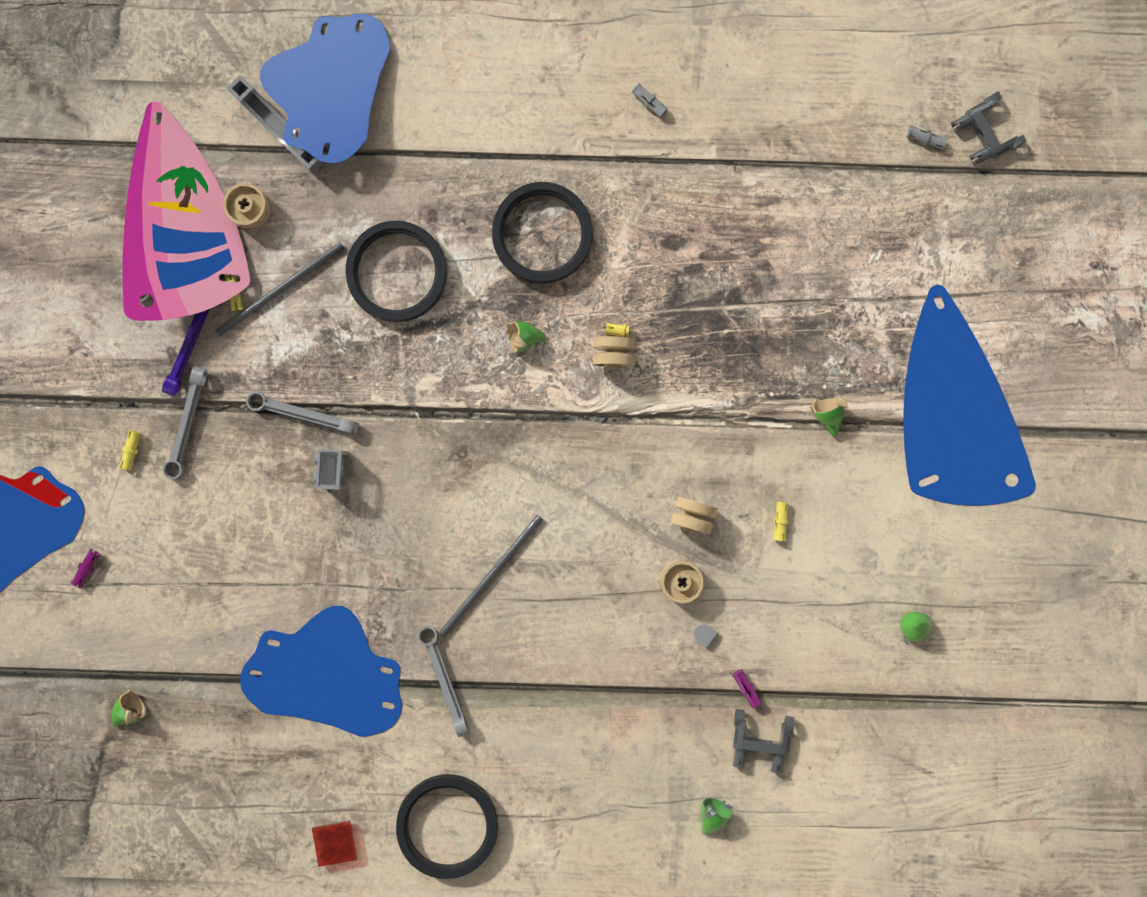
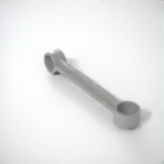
M195 366L191 371L189 379L190 388L171 459L163 465V474L168 479H178L185 472L182 460L200 392L207 379V369ZM175 462L180 468L177 476H171L168 472V467L171 463Z
M252 392L246 399L248 408L253 411L268 410L357 434L359 423L271 400L260 392ZM259 394L263 398V404L260 408H254L251 400L255 395Z
M425 626L420 629L418 640L427 648L452 716L454 729L460 738L470 734V729L462 713L436 642L438 631L433 626ZM429 628L434 631L435 637L432 642H425L421 638L423 630Z

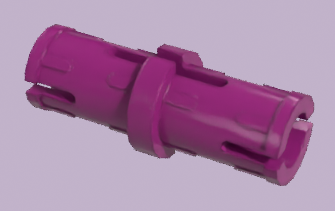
M89 549L83 562L79 563L78 571L73 580H71L73 586L77 587L79 585L78 588L83 587L89 574H92L94 571L93 567L101 555L96 550L93 552V549Z
M743 669L734 672L732 677H734L739 685V691L745 695L751 708L759 706L762 701L754 690L755 686L749 682L744 674Z

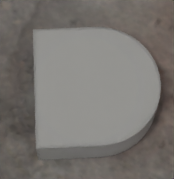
M704 624L699 625L694 631L696 641L705 648H707L717 634L715 630Z

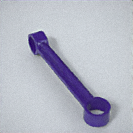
M210 309L195 314L172 371L163 383V393L173 397L178 393L181 386V377Z

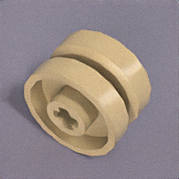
M239 183L232 186L226 192L223 199V208L226 216L237 226L244 229L254 230L262 227L268 221L271 214V204L268 197L256 186L249 183Z
M613 336L594 337L593 348L605 352L593 355V365L605 368L634 367L635 356L623 352L635 350L636 339Z
M677 496L675 507L684 510L685 515L677 512L672 513L670 523L680 525L681 528L698 533L700 531L711 534L712 523L704 521L702 518L703 516L711 519L715 518L718 508Z
M681 559L668 563L663 568L659 580L661 589L667 598L682 604L696 599L701 593L704 583L702 573L698 567L687 560ZM679 577L684 578L683 584H679Z

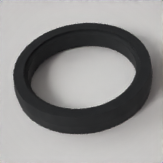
M534 182L517 188L502 201L493 220L492 241L499 260L512 274L528 282L546 284L557 282L570 276L583 264L592 245L593 227L588 210L577 195L555 183ZM538 195L556 197L567 203L576 213L581 226V241L574 256L563 266L549 271L531 270L520 265L509 254L504 242V226L512 209L521 201Z
M386 221L368 228L356 239L347 256L345 274L352 297L365 312L380 320L404 322L424 315L437 303L445 288L447 265L439 243L426 230L405 221ZM389 234H406L421 241L429 249L435 265L434 281L428 294L414 306L401 310L385 309L371 302L364 294L358 277L359 263L364 251L372 242Z
M441 774L423 780L406 795L397 814L396 836L402 854L415 869L434 878L453 879L473 872L488 858L497 839L498 818L491 798L476 782L460 775ZM439 788H454L469 794L480 805L486 820V835L480 848L470 858L455 864H440L427 859L415 848L409 835L408 821L412 807L423 795Z

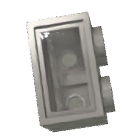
M318 449V453L315 454L317 473L315 472L313 477L316 488L347 490L349 451Z

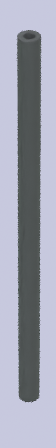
M341 242L334 245L216 330L217 334L222 336L344 249Z
M538 514L439 631L442 636L445 637L543 520Z

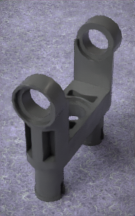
M999 91L967 110L964 116L951 122L952 128L956 126L953 129L956 133L971 125L984 148L969 156L970 161L978 157V159L972 162L974 166L988 158L994 159L1010 149L1013 150L1027 142L1024 135H1021L1019 137L1015 136L1000 145L983 115L984 111L992 108L994 104L1002 99Z
M736 709L734 717L733 749H735L733 767L738 768L740 766V768H745L746 752L749 750L772 753L771 772L777 773L778 771V773L782 774L784 758L788 755L790 735L794 730V717L785 716L784 723L781 726L780 741L778 742L744 737L746 720H744L745 711Z

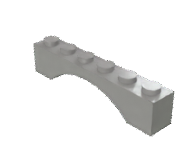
M241 75L227 87V90L312 174L324 163L307 151L285 143L283 134L287 121ZM294 129L292 138L297 139L299 133Z

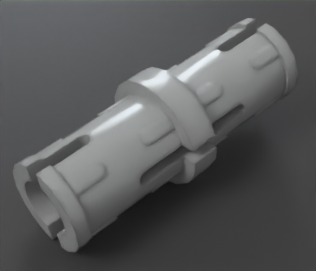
M640 83L633 89L632 94L638 97L646 108L649 107L660 118L668 110L666 106L656 99L654 93L648 92Z
M910 125L906 137L918 140L923 145L934 146L940 150L943 149L947 138L931 133V130L926 131Z

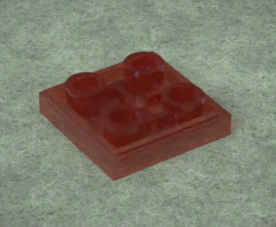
M351 820L312 828L318 867L357 860Z

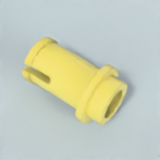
M625 323L624 325L606 324L605 335L629 336L630 326H626Z

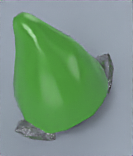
M909 612L902 617L900 628L906 645L913 642H922L929 637L932 631L931 612Z
M706 798L701 804V832L708 835L721 829L730 820L733 806L729 805L725 800L722 802L715 798Z

